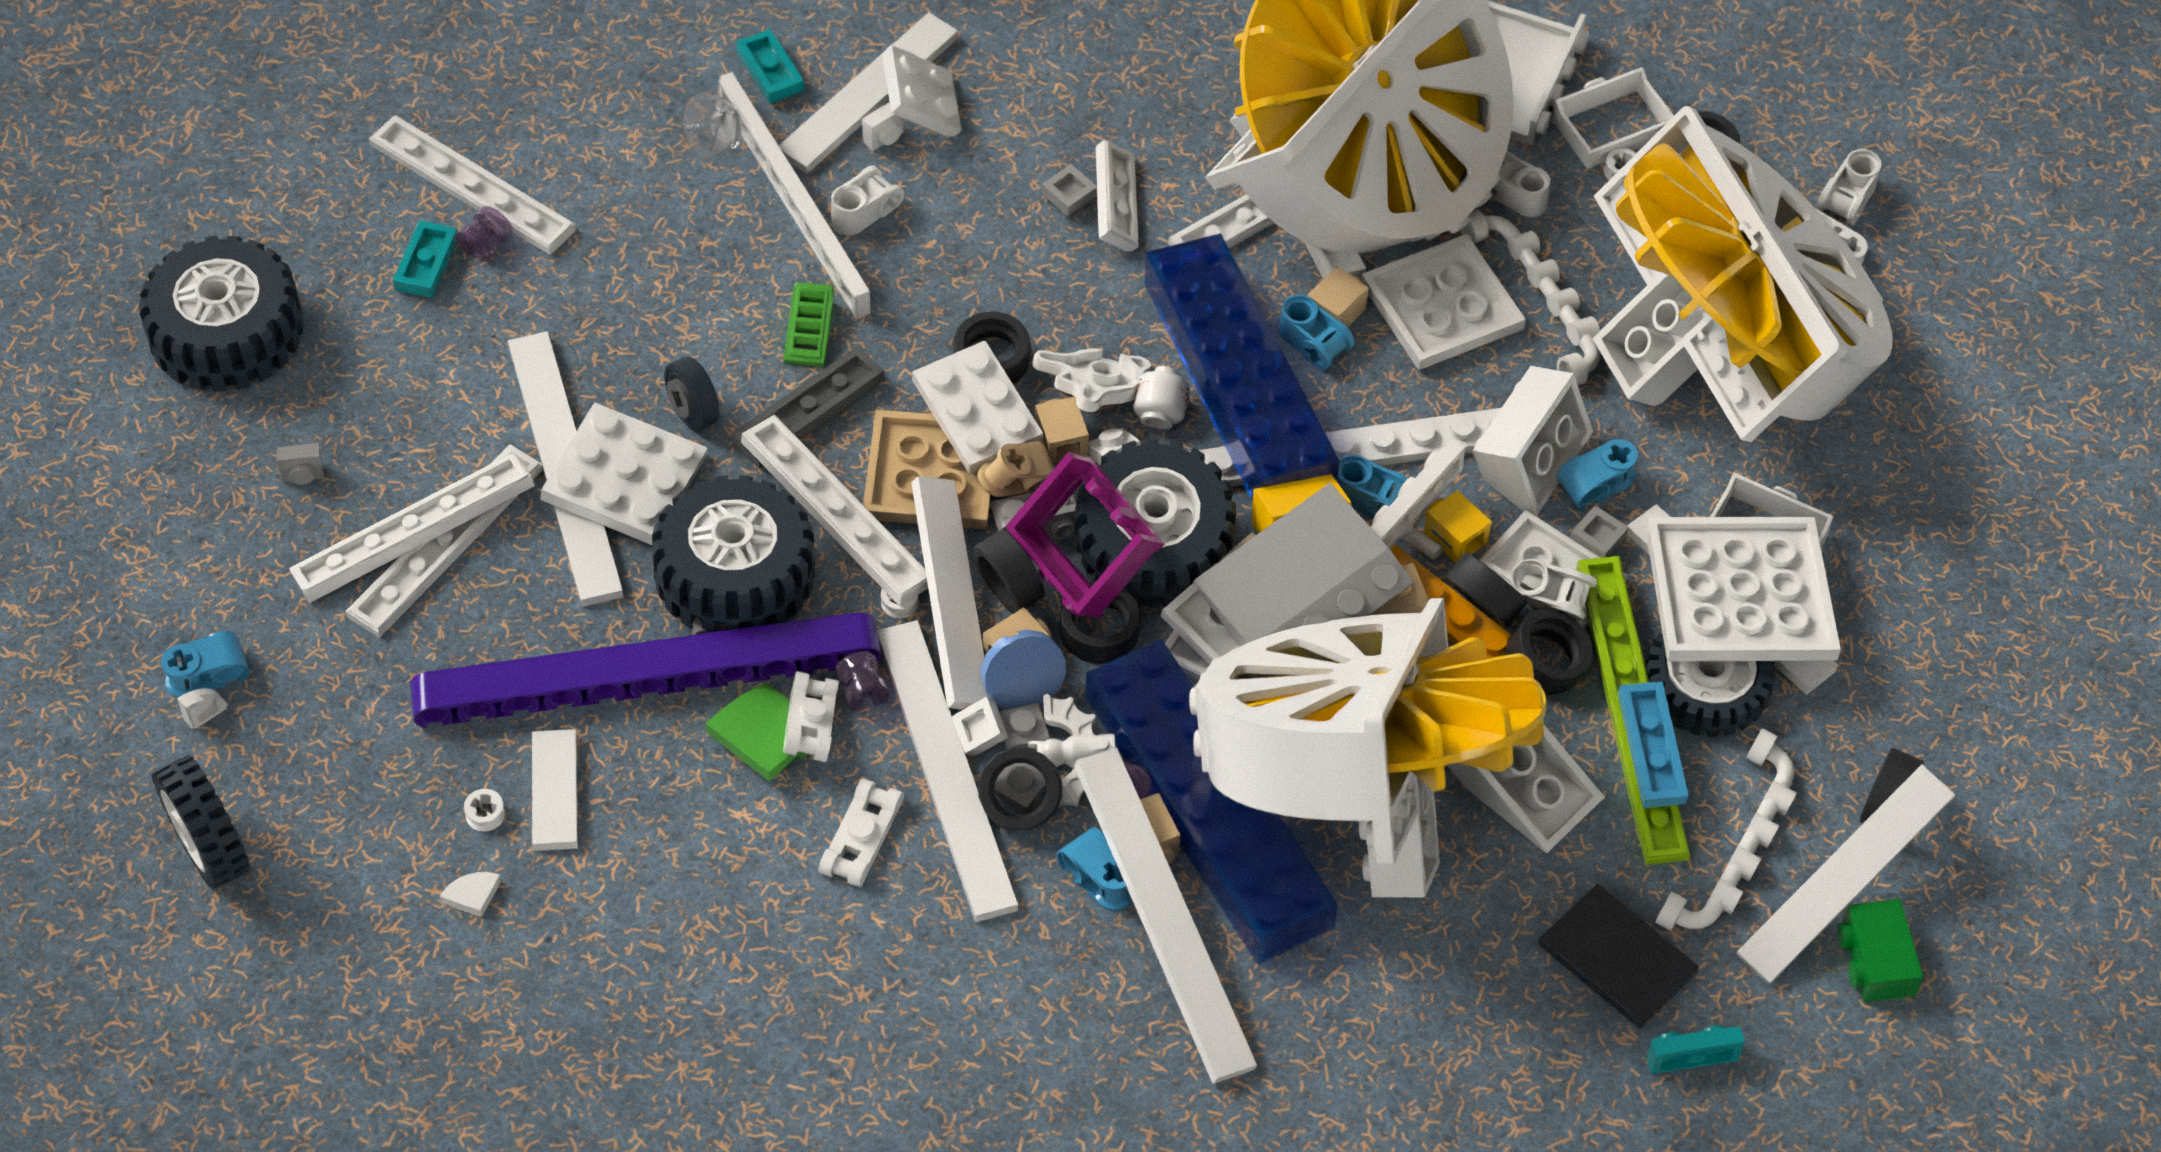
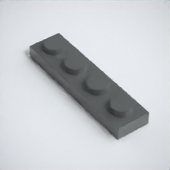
M857 346L733 432L732 443L760 468L763 466L762 463L741 443L742 433L775 415L800 440L883 382L884 370Z

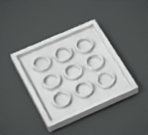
M1648 517L1645 529L1667 661L1838 660L1841 648L1815 517Z

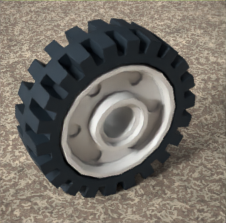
M1658 633L1654 639L1646 662L1649 683L1663 682L1670 717L1674 719L1673 726L1681 730L1685 725L1690 726V733L1700 735L1701 730H1707L1708 737H1717L1721 730H1723L1725 736L1735 734L1737 727L1742 731L1750 726L1752 720L1755 722L1766 708L1775 678V664L1771 661H1667L1663 633ZM1703 673L1713 674L1715 677L1706 676Z
M191 755L178 759L151 774L156 793L160 798L170 823L175 829L178 839L181 840L183 848L189 854L199 874L212 890L250 871L249 860L245 854L246 851L239 840L240 837L237 830L231 823L232 820L229 814L225 811L220 797H217L213 785L210 781L208 782L206 774L200 769L199 764Z

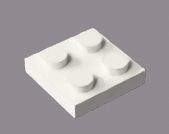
M893 45L888 47L882 53L891 113L946 137L956 136L962 129L952 72L943 66H938L924 60L912 52L904 51Z

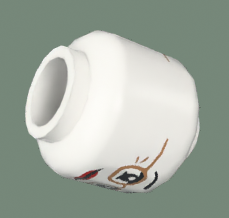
M1166 366L1156 367L1155 371H1149L1141 375L1133 402L1134 412L1141 418V423L1147 427L1169 430L1173 425L1182 422L1186 414L1190 395L1188 382L1179 376V372L1176 369Z

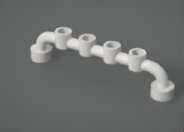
M1473 210L1468 215L1470 218L1469 223L1460 230L1461 234H1467L1473 243L1486 240L1489 231H1495L1504 236L1507 241L1508 251L1514 260L1520 259L1527 270V277L1535 289L1540 288L1547 298V307L1552 315L1560 317L1566 326L1567 336L1574 346L1579 345L1584 352L1583 358L1578 353L1560 357L1557 360V370L1573 373L1577 386L1586 383L1588 373L1593 371L1600 361V351L1592 339L1600 332L1596 319L1592 316L1583 319L1579 318L1575 312L1580 307L1577 292L1571 287L1560 290L1555 282H1558L1560 279L1558 265L1553 259L1540 262L1536 256L1540 252V242L1535 232L1529 231L1521 234L1511 221L1501 216H1484L1480 210Z
M1762 728L1746 759L1759 766L1763 765L1765 759L1770 761L1776 767L1777 775L1705 907L1698 912L1689 911L1684 908L1687 899L1671 892L1655 923L1670 931L1674 924L1688 929H1703L1712 925L1723 911L1730 915L1732 914L1743 894V891L1736 888L1740 878L1750 881L1762 859L1754 855L1758 845L1765 848L1769 846L1779 827L1778 824L1772 822L1776 812L1785 816L1797 794L1789 789L1795 774L1793 762L1785 751L1774 744L1778 737L1775 734Z

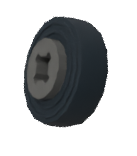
M689 356L667 365L664 372L665 387L672 407L680 419L694 431L701 430L717 422L720 414L719 402L712 381L703 366L696 359Z

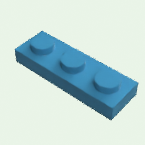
M1663 682L1620 685L1618 699L1643 808L1686 804L1689 795Z

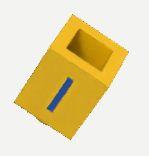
M1458 490L1445 499L1438 498L1427 509L1423 533L1442 546L1443 552L1455 563L1464 553L1472 555L1488 543L1492 521Z

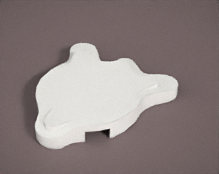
M1093 348L1079 350L1074 353H1055L1040 350L1034 354L1033 367L1039 371L1056 376L1054 387L1075 396L1076 406L1086 412H1095L1102 405L1122 404L1133 401L1138 389L1139 378L1152 369L1151 363L1143 357L1120 354L1119 362L1102 358L1103 349Z

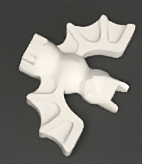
M1045 694L1043 696L1044 722L1047 725L1066 730L1071 736L1065 741L1051 738L1046 741L1028 742V747L1037 749V752L1044 754L1056 767L1066 764L1074 768L1067 776L1061 778L1062 799L1058 808L1066 805L1077 807L1085 790L1074 764L1077 759L1115 749L1114 734L1094 735L1092 726L1095 723V714L1089 715L1079 711L1072 697L1059 700Z

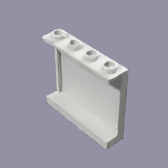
M1485 0L1503 38L1511 71L1513 120L1510 138L1532 145L1537 133L1544 135L1547 131L1552 114L1548 110L1550 106L1554 107L1555 100L1560 99L1564 91V85H1561L1562 80L1570 81L1577 61L1576 58H1573L1575 52L1582 54L1589 37V32L1584 31L1586 15L1581 13L1573 28Z

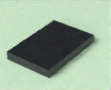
M1598 883L1553 924L1538 941V945L1639 1029L1677 994L1699 970V966Z

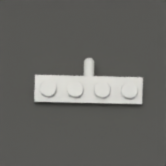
M1453 439L1441 450L1435 449L1427 458L1424 469L1416 478L1409 477L1404 482L1396 500L1390 506H1382L1376 513L1371 529L1389 549L1399 539H1402L1433 561L1442 553L1443 547L1415 529L1414 523L1463 470L1465 447Z

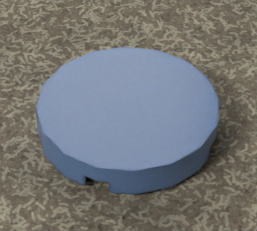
M1027 629L1017 631L1019 634L1010 638L1006 635L999 639L986 653L981 666L983 687L989 698L994 700L1001 709L1008 710L1038 703L1039 707H1041L1045 694L1053 698L1060 690L1066 676V660L1056 642L1043 632Z

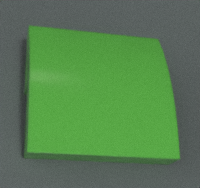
M768 683L759 685L744 693L705 723L707 734L769 782L795 758L802 760L807 755L802 752H797L796 756L783 753L790 700Z

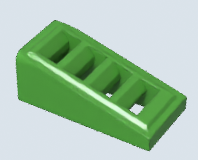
M800 282L794 284L784 354L785 364L825 366L835 307L833 286ZM801 315H804V316H815V317H822V319L805 318V317H800V316H801ZM798 331L818 332L820 334L798 333ZM795 344L818 346V349H799L795 348Z

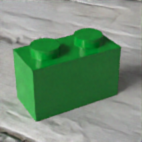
M1893 899L1848 905L1842 923L1837 925V937L1841 949H1848L1852 961L1848 965L1849 981L1853 989H1860L1863 1003L1916 996L1923 979V974L1901 900Z

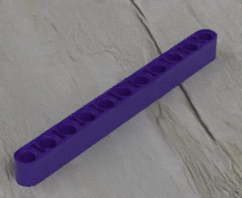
M861 612L428 671L414 676L410 681L413 721L417 726L426 728L428 723L442 722V725L469 722L470 718L486 716V719L514 715L513 712L529 710V713L556 710V706L572 704V707L599 704V700L615 698V701L642 698L644 693L658 692V695L685 692V688L695 686L707 689L728 686V682L743 680V683L771 680L770 676L785 674L786 677H793L796 671L813 674V670L828 668V672L856 668L855 664L868 662L872 666L881 660L882 653L874 616Z

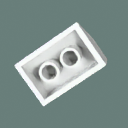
M1530 366L1521 381L1516 384L1514 391L1503 407L1496 413L1494 420L1483 436L1477 440L1472 450L1483 480L1523 511L1527 510L1535 516L1538 515L1559 482L1556 479V474L1559 468L1566 461L1579 454L1593 433L1574 374Z

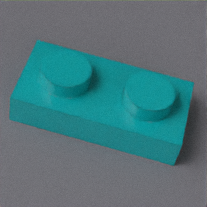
M771 29L736 41V52L769 104L804 91L803 78Z
M419 220L392 280L394 290L433 299L459 239L457 228Z
M1714 1025L1703 1029L1701 1032L1683 1035L1679 1032H1668L1651 1040L1646 1059L1651 1074L1735 1062L1740 1059L1745 1040L1740 1026L1725 1028L1722 1025Z

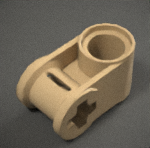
M1042 441L1024 444L1008 443L1000 448L997 458L993 462L985 463L980 467L977 476L982 488L995 497L1022 495L1035 492L1054 470L1055 466Z

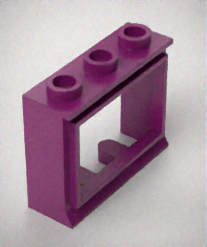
M1070 452L1065 455L1005 526L1023 547L1030 559L1040 568L1038 570L1040 577L1050 586L1057 588L1064 597L1062 599L1063 605L1078 617L1085 615L1101 619L1103 617L1102 612L1154 552L1165 545L1092 458ZM1082 482L1086 484V490L1096 497L1109 511L1110 518L1132 538L1130 543L1093 586H1091L1043 529Z

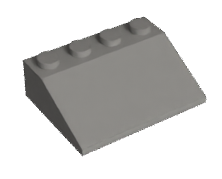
M1328 483L1193 580V583L1240 647L1256 639L1300 626L1343 618L1369 616L1413 584V581L1388 546L1331 483Z

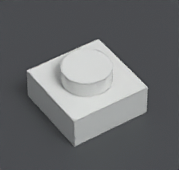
M890 102L862 118L863 142L873 151L883 144L889 146L899 139L903 133V118L891 113Z
M1123 428L1109 429L1102 432L1099 438L1089 442L1088 453L1101 466V456L1108 451L1115 450L1118 454L1122 452V444L1133 440L1136 441L1137 446L1141 444L1139 439Z
M989 697L981 699L951 717L964 753L970 757L979 755L1008 738L996 702Z

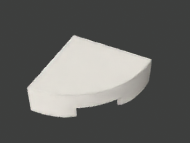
M207 688L196 689L177 698L183 719L192 729H196L227 709L226 707L228 706L215 690Z
M476 872L462 876L452 882L440 895L441 903L482 917L501 883L500 875L490 872Z

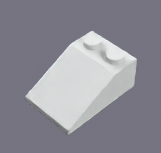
M1545 725L1543 738L1538 744L1533 746H1512L1513 764L1502 772L1460 763L1447 765L1466 789L1545 853H1548L1605 798Z

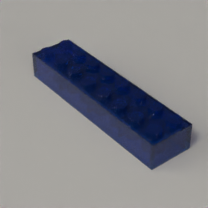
M1219 233L1145 252V286L1252 502L1253 490L1256 488L1330 474L1338 483L1340 460L1222 234Z
M1161 638L1086 672L1085 699L1107 733L1114 734L1116 747L1147 795L1151 796L1159 793L1180 834V846L1253 959L1259 965L1335 928L1338 903L1279 814L1255 809L1234 801L1214 786L1208 772H1202L1201 757H1196L1194 753V734L1198 730L1197 715L1191 714L1189 704L1190 691L1194 686Z

